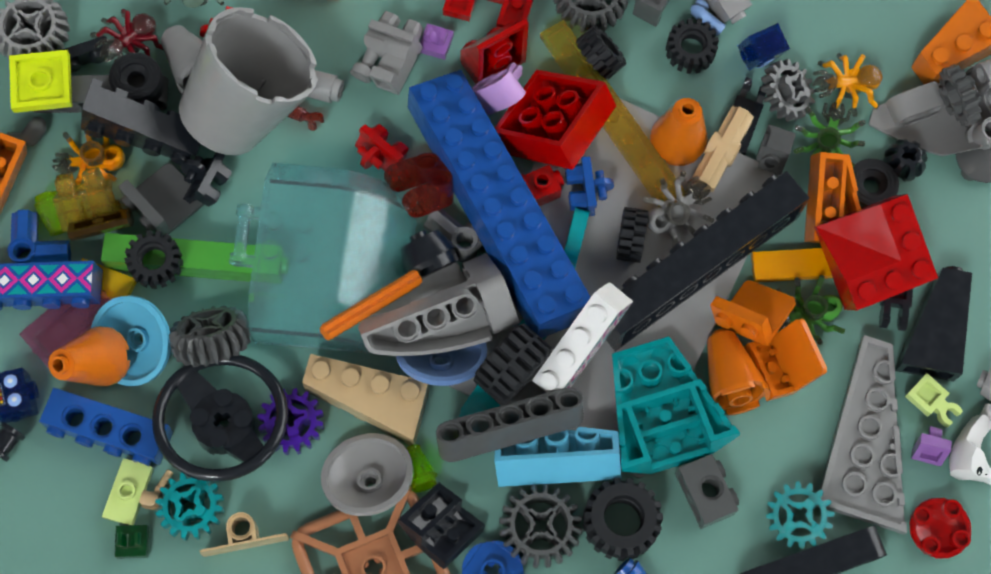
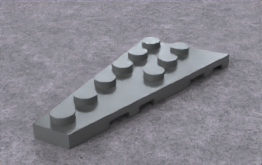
M864 335L860 341L819 490L822 489L824 491L821 497L822 501L831 500L832 502L826 509L905 535L907 533V523L904 519L905 496L902 492L901 474L903 470L899 426H897L896 411L898 410L897 399H895L894 381L896 377L893 344Z

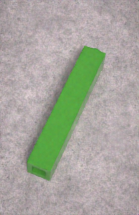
M105 233L100 260L104 267L115 271L129 272L124 259L127 258L125 250L126 248H131L129 245L131 240L135 242L138 240L137 236ZM172 238L177 243L183 260V266H180V275L175 274L174 276L282 284L283 275H288L289 258L285 257L282 247ZM160 250L147 252L143 258L144 267L148 269L161 267L165 261V254Z

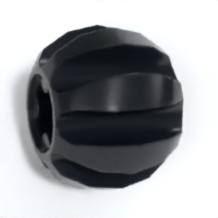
M899 139L895 144L892 143L886 149L884 154L886 158L883 161L894 169L893 171L898 177L907 182L922 175L926 169L927 154L925 150L919 148L921 144L915 140L910 143L907 139Z

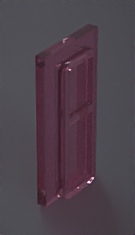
M101 289L100 304H90L89 308H75L71 304H61L59 309H48L19 335L30 346L33 353L37 354L48 367L50 355L58 348L91 329L95 315L111 299Z

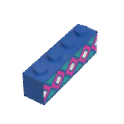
M94 261L0 264V310L3 307L30 310L32 306L59 309L61 305L89 308L90 304H100L103 270Z

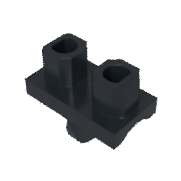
M216 152L213 158L203 159L201 156H196L194 160L186 159L183 161L181 170L186 175L184 181L191 183L183 198L186 202L191 204L198 200L210 207L218 201L221 192L210 185L212 180L221 186L226 183L232 174V171L222 163L225 157L224 154Z

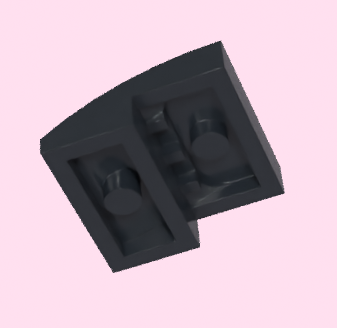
M439 482L398 519V523L411 540L442 569H445L484 532L485 524L462 508V499Z

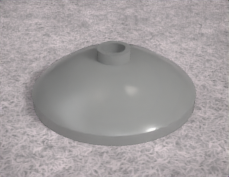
M378 433L357 435L339 444L328 455L321 472L322 489L328 501L341 512L354 516L379 514L392 508L406 495L413 480V463L405 446L393 437ZM375 483V485L367 487L369 484Z

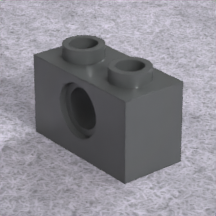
M712 454L681 466L675 472L700 529L729 518L738 511L739 499L733 488H728L724 477H726L725 469L720 460L715 461ZM711 484L714 486L716 496L707 497L704 495L702 485Z

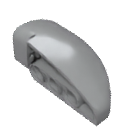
M485 253L463 262V272H461L457 262H452L423 276L420 286L365 318L359 324L358 329L365 347L372 354L417 356L463 349L491 341L493 339L491 334H496L519 325V319L501 272L488 254Z

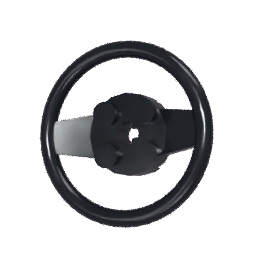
M242 355L232 356L229 361H221L218 365L216 363L209 364L207 367L204 365H199L198 367H193L192 364L189 366L184 365L166 381L157 396L152 415L154 439L163 457L175 469L189 477L211 482L237 479L254 472L275 453L286 431L288 403L285 392L275 375L264 365L249 357ZM213 366H236L254 373L264 381L272 393L276 408L275 425L265 445L261 443L254 432L255 418L247 401L228 389L216 390L198 371ZM177 388L192 411L190 414L192 431L200 446L212 455L229 454V456H232L241 464L223 469L202 468L187 462L176 453L167 438L164 421L168 402ZM222 420H227L229 425L224 427L218 423Z

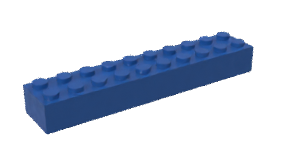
M458 70L409 87L407 107L488 256L501 272L510 296L524 322L541 338L569 328L591 296L462 70Z

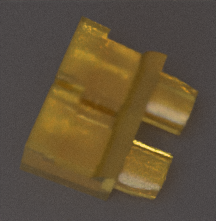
M99 167L83 171L81 175L84 184L76 185L72 173L60 174L55 179L57 194L53 198V202L63 232L68 231V223L122 209L119 199L116 200L114 197L111 178L104 179Z

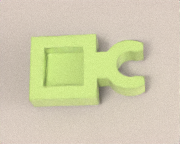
M928 373L905 395L927 417L934 411L937 414L939 423L947 428L953 422L947 417L946 412L951 411L957 417L963 412L959 405L948 403L945 400L950 393Z

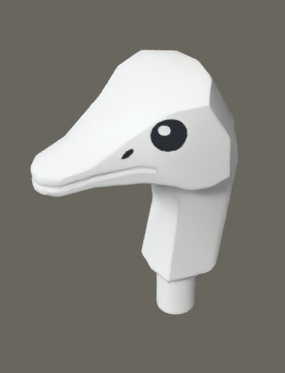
M986 403L980 415L972 417L955 440L949 457L950 476L958 480L979 481L991 485V468L987 463L984 452L981 450L983 438L991 429V404Z

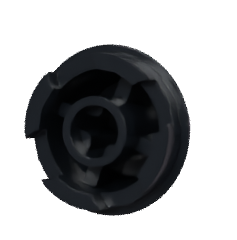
M439 229L428 234L425 230L420 231L409 237L410 243L400 248L403 272L408 273L411 270H416L421 277L459 260L455 251L456 246Z

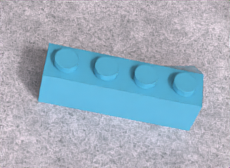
M578 427L576 431L566 430L495 450L494 462L498 487L613 480L614 478L622 479L618 431Z

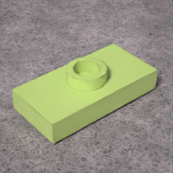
M123 458L102 517L124 525H134L141 506L139 502L143 490H147L154 468Z

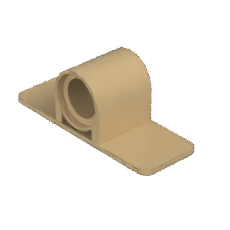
M237 512L229 517L226 523L228 544L199 551L203 557L288 541L289 536L287 533L260 538L257 524L253 518L247 513ZM249 522L250 529L245 535L238 536L235 534L237 524Z

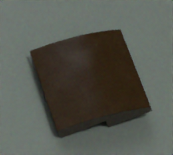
M127 208L68 223L67 234L71 241L85 239L133 226L134 217Z

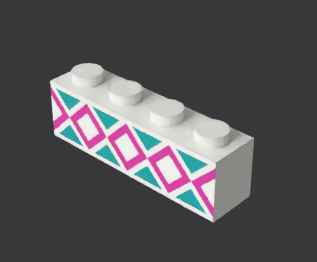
M610 282L594 292L532 381L546 393L563 388H571L633 301Z

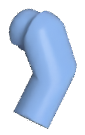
M697 0L690 8L692 17L696 20H702L701 24L703 26L706 23L710 24L709 31L714 29L716 36H718L726 25L708 11L709 4L705 0Z

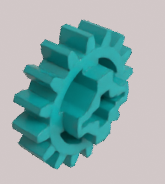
M180 473V481L178 482L172 478L168 479L171 487L169 489L161 487L160 491L165 496L163 499L160 498L155 501L157 505L162 507V509L155 512L158 518H165L160 525L164 529L171 527L169 534L173 537L181 532V538L185 541L188 540L190 534H193L199 540L201 536L200 531L202 530L211 534L212 531L209 525L211 523L219 525L220 521L216 518V514L224 513V508L218 505V503L224 500L222 494H215L219 490L218 485L214 483L208 486L210 481L198 480L192 477L188 479L183 473ZM186 487H191L188 491L179 492ZM206 493L210 499L209 510L204 505ZM171 502L175 505L176 508L174 519L172 518L170 512ZM187 502L194 503L196 508L194 510H187L184 505ZM202 520L198 524L188 526L192 521Z
M796 481L795 489H791L785 484L784 494L777 491L774 492L775 497L778 499L777 502H768L767 504L774 509L773 513L766 515V518L774 519V524L769 527L770 531L779 530L780 533L776 539L781 541L785 537L788 538L787 546L790 548L794 545L795 541L799 542L800 549H805L807 541L813 547L817 546L816 537L827 538L823 532L824 528L833 529V525L827 522V518L835 516V513L826 509L832 503L831 500L822 501L821 497L824 491L821 489L816 493L812 492V483H809L806 489H802L800 481ZM798 494L809 496L804 502H793L789 498ZM789 505L799 510L805 507L808 510L805 515L812 526L802 521L795 523L793 520L795 514ZM817 505L820 506L822 514L820 525L814 520L813 510ZM781 506L787 510V521L783 526L780 521ZM797 528H807L812 533L807 536L792 535Z

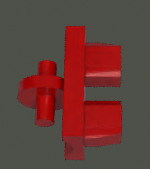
M366 124L359 129L360 136L355 143V147L358 148L357 152L363 156L360 165L364 169H368L372 165L378 170L382 168L393 178L398 174L401 163L407 156L408 147L401 141H397L392 146L386 142L389 133L381 124H377L372 128Z

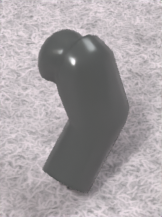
M34 117L22 132H7V135L25 141L26 146H34L46 132V121L42 117Z

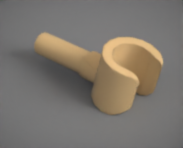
M166 470L155 487L154 492L143 490L139 501L142 508L150 510L159 508L155 501L162 498L160 488H165L169 481L168 479L173 475L172 471Z

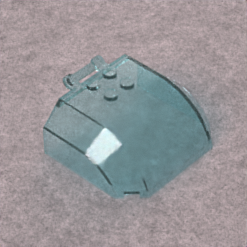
M272 163L265 178L261 207L246 203L237 205L236 215L239 218L234 252L230 253L229 264L233 266L252 268L249 288V331L253 342L371 353L365 347L358 329L361 322L331 340H326L320 333L319 328L323 323L406 274L403 272L400 248L411 242L409 237L416 232L417 215L391 185L373 176L339 168ZM251 219H259L254 255H247L246 249Z

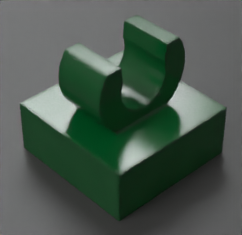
M148 525L116 526L115 558L149 557Z

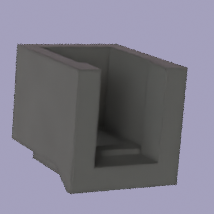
M769 124L756 160L759 161L758 168L781 175L790 155L796 133Z

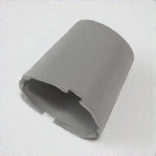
M243 7L231 8L220 12L214 17L207 28L180 99L179 114L184 127L195 140L212 151L225 155H242L251 151L292 113L316 87L318 78H316L314 68L317 66L311 49L294 29L272 15L266 18L254 14V9Z

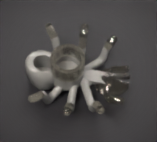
M681 171L680 176L674 182L676 199L667 189L668 184L664 178L660 180V189L668 200L662 201L652 197H643L644 202L660 205V207L649 210L647 227L657 234L668 230L672 238V248L678 244V237L675 233L676 225H683L692 235L696 231L687 222L690 214L708 222H714L713 217L689 208L692 203L704 205L712 200L711 197L705 198L711 191L709 189L703 191L707 186L706 183L699 182L692 186L699 179L698 176L693 177L687 182V189L684 196H682L681 183L685 180V171Z

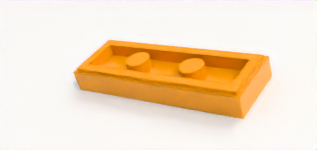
M822 248L752 252L751 254L753 279L757 283L819 279V277L824 279L833 278Z

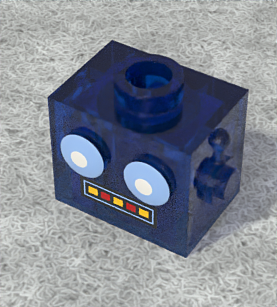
M778 23L748 36L738 45L740 56L749 71L757 67L767 66L790 49Z
M23 367L0 373L1 423L18 422L21 419L39 414L36 399L40 397L38 386L35 380L31 381L30 374Z

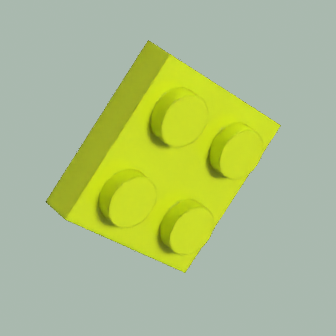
M68 50L9 55L10 102L14 113L72 107L71 65Z

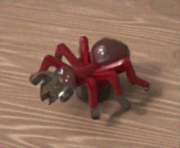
M122 9L121 14L125 19L124 27H122L115 16L109 19H101V22L106 25L113 23L120 34L108 27H102L98 32L90 34L91 38L101 37L105 33L114 37L110 40L103 38L95 44V48H99L105 43L100 52V58L109 55L105 62H109L118 56L113 64L123 56L122 52L126 54L138 53L142 49L146 55L150 56L149 47L142 44L143 41H153L156 48L164 51L162 44L158 41V37L154 35L157 26L156 21L147 13L136 14L131 22L130 11Z

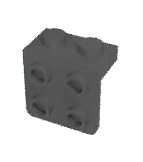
M171 163L162 166L136 188L128 179L118 186L123 195L120 199L121 202L131 213L135 210L141 216L139 221L147 231L154 230L155 232L156 230L162 231L164 236L166 233L170 234L204 206L198 200L189 204L183 199L191 184L184 181V176Z

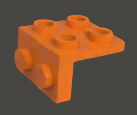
M747 280L731 301L716 296L710 306L717 326L734 331L736 334L768 346L796 306V301L793 296Z
M803 318L796 319L776 333L768 346L755 341L749 342L744 346L769 386L771 393L767 401L793 395L827 372L824 359Z

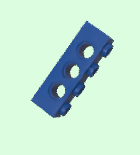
M53 387L39 420L47 428L46 433L61 439L64 438L65 434L75 437L74 442L88 448H92L93 444L102 446L105 453L116 457H121L122 453L133 456V462H139L146 466H150V463L161 464L163 455L159 451L154 439L152 419ZM75 415H84L83 421L79 425L71 426V420ZM106 423H111L112 430L110 433L104 436L99 435L100 428ZM165 424L166 435L170 441L173 430L168 424ZM141 433L138 443L128 445L127 441L131 434Z

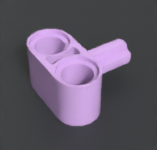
M512 62L505 70L482 79L472 87L487 115L506 109L524 97L526 91L518 82L522 76L523 67Z

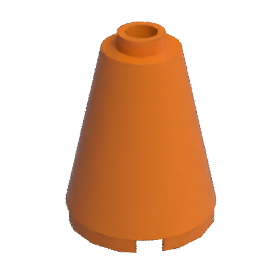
M682 98L654 123L651 130L650 144L654 153L666 160V163L674 166L692 164L705 151L708 136L700 104L694 99Z
M93 327L55 350L49 357L48 367L51 374L58 380L103 387L110 386L124 378L130 367V360H127L126 351L129 350V346L122 334L114 328Z
M724 328L715 330L707 339L709 394L726 411L727 415L741 414L759 407L760 399L765 396L767 401L770 397L771 392L768 384L736 333Z

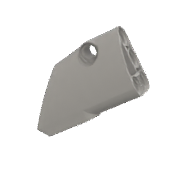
M991 59L973 65L966 72V77L970 75L975 80L976 88L982 98V103L978 104L982 110L979 122L965 127V125L961 126L960 121H956L955 114L950 116L939 94V88L943 86L941 83L938 84L937 81L897 94L877 108L873 107L868 125L896 140L907 139L910 143L915 140L921 144L919 147L921 150L938 156H947L976 149H990L991 137L986 134L985 129L991 131Z

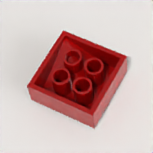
M536 69L523 87L526 91L524 97L508 108L495 126V130L510 156L573 170L616 108V104L606 82Z
M908 194L889 197L814 227L845 310L858 311L938 279Z

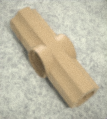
M732 106L718 132L715 131L704 151L705 156L698 165L691 180L698 188L714 192L727 167L733 164L741 148V141L747 134L754 119V116L748 110L740 106Z

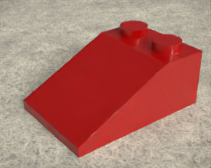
M526 18L508 23L503 27H495L485 37L469 41L460 50L461 64L475 84L488 76L505 70L512 62H515L517 65L526 62L529 22Z

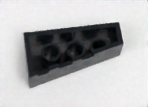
M92 78L81 113V130H85L86 134L95 138H102L103 136L113 139L116 144L123 147L135 146L141 148L144 153L151 156L163 155L171 158V161L182 165L186 159H195L201 144L186 130L179 113L172 110L167 111L166 114L162 113L155 103L146 99L136 102L127 96V91L116 88L115 92L101 87L103 81Z

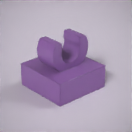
M427 23L420 41L423 47L420 53L445 60L454 37V31Z
M930 426L929 433H921L915 443L911 459L941 467L951 452L952 441L942 438V429Z

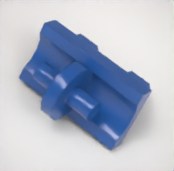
M590 156L582 157L581 163L577 164L573 170L565 168L567 185L582 184L583 190L569 192L570 211L579 208L590 211L589 216H595L594 208L597 207L595 193H598L599 200H606L607 191L614 188L613 179L604 177L603 170L596 171V179L593 180Z

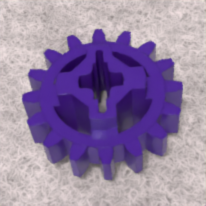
M294 388L292 394L287 395V392L283 389L288 403V417L293 416L295 420L294 426L289 427L287 424L285 435L290 440L282 439L276 451L283 447L284 454L289 455L290 450L294 448L299 455L301 454V446L305 445L308 449L312 448L310 442L312 438L320 440L321 437L316 430L324 429V423L317 419L322 418L324 414L322 410H315L319 406L317 399L309 402V392L306 391L302 396H299L298 389ZM272 394L270 395L272 403L270 405L262 403L261 405L266 413L258 414L257 416L258 420L264 423L258 427L259 432L267 433L263 437L265 444L270 438L276 416L273 417L276 408ZM292 403L300 404L306 409L299 410ZM310 426L308 431L301 437L304 428Z

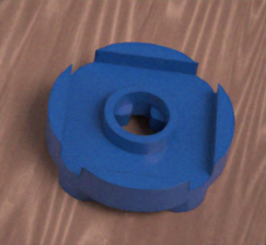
M502 541L485 542L475 545L466 554L462 564V574H487L484 570L485 567L492 568L495 564L500 567L498 570L499 574H523L524 571L519 554L512 558L511 552L514 548L512 546L504 547V542Z

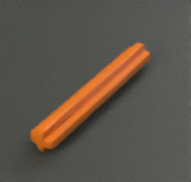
M411 270L323 323L319 328L320 333L326 340L335 338L420 286L423 281L418 271Z

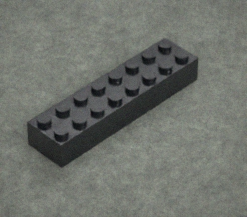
M787 171L779 177L775 174L768 178L762 184L763 188L757 193L753 191L747 193L740 199L739 206L733 210L730 207L725 209L716 217L717 221L711 226L707 224L701 226L694 232V238L686 244L684 241L679 242L669 251L670 255L663 260L660 258L655 259L646 267L647 272L640 277L633 275L623 283V289L620 291L629 297L633 303L606 338V341L615 352L799 218L810 198Z

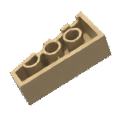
M310 354L302 381L305 391L339 409L341 408L349 412L354 417L376 426L381 431L391 436L393 435L415 448L429 394V384L422 383L411 377Z

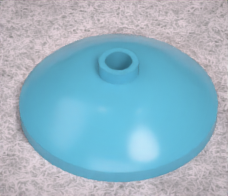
M131 295L114 298L99 309L94 317L91 328L99 326L114 328L122 334L129 346V350L126 351L127 360H130V367L125 377L118 384L139 386L149 383L158 377L166 367L171 352L170 330L161 311L150 301ZM141 335L143 337V343L140 340Z

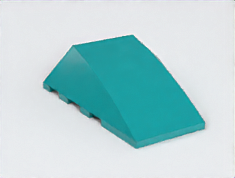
M669 336L612 353L622 472L654 474L714 454L740 436L739 430L725 416V411L711 397L703 381L698 379L692 371V366Z

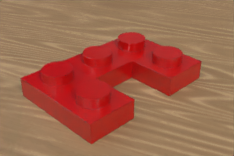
M446 0L443 7V15L470 22L476 0ZM487 0L502 4L496 27H503L508 23L525 18L528 21L534 0Z

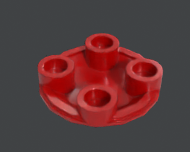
M930 498L921 502L913 511L909 522L910 535L915 545L924 554L936 559L951 558L960 554L970 544L972 534L971 521L958 501L946 498Z

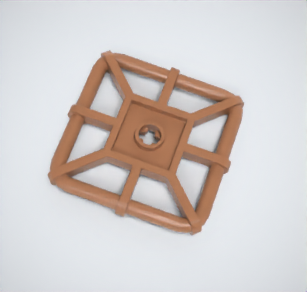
M410 486L406 495L396 504L387 527L369 536H365L358 516L349 515L340 510L305 523L297 531L293 530L290 538L292 539L293 553L301 574H315L304 545L336 557L342 574H366L365 569L369 567L368 562L370 560H374L376 564L382 563L383 568L379 570V574H410L405 560L419 555L423 551L417 545L401 551L394 531L407 502L411 508L420 500L417 494L412 491L413 487ZM350 519L358 540L336 548L309 535ZM432 560L437 574H450L448 566L442 569Z

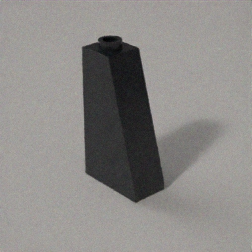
M948 266L938 272V279L933 280L895 365V371L919 376H924L928 373L932 378L953 382L963 374L972 273L963 271L962 268L957 266Z

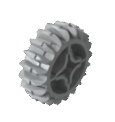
M5 0L6 8L0 9V53L2 56L9 59V55L64 49L63 42L69 41L67 32L70 31V25L67 22L68 17L63 12L59 3L53 0H15L10 3Z

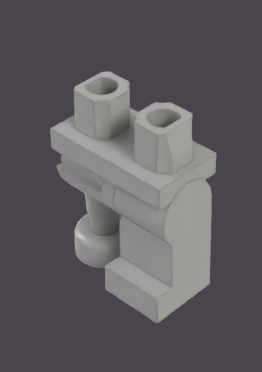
M385 11L379 21L371 19L368 25L370 30L364 35V43L367 47L361 63L356 62L350 73L362 82L370 83L373 80L378 88L399 95L415 63L417 54H420L423 48L419 42L423 28L419 22L409 19L401 30L397 28L401 22L399 17L394 13ZM380 57L381 60L378 66H375L374 63Z

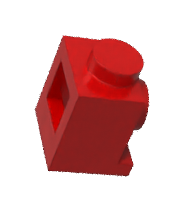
M550 164L525 175L521 174L539 207L561 198V187L564 186V181L559 170L553 171ZM545 180H546V182H547L546 185H539V184H538V183H540V182H542V181H545Z

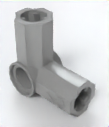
M441 207L437 210L435 209L423 225L424 229L429 233L439 229L456 246L455 251L459 257V262L475 258L477 250L482 246L470 221L463 226ZM460 242H468L471 246L464 248L458 244Z

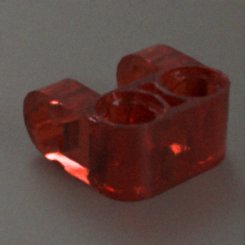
M422 153L418 156L390 165L384 173L385 182L394 192H402L413 188L404 194L402 198L404 209L413 218H419L449 207L454 202L452 174L436 154Z

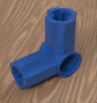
M27 209L17 210V212L12 213L11 242L7 249L12 263L71 261L69 240L38 241L39 214L37 212ZM30 252L26 258H18L21 253Z

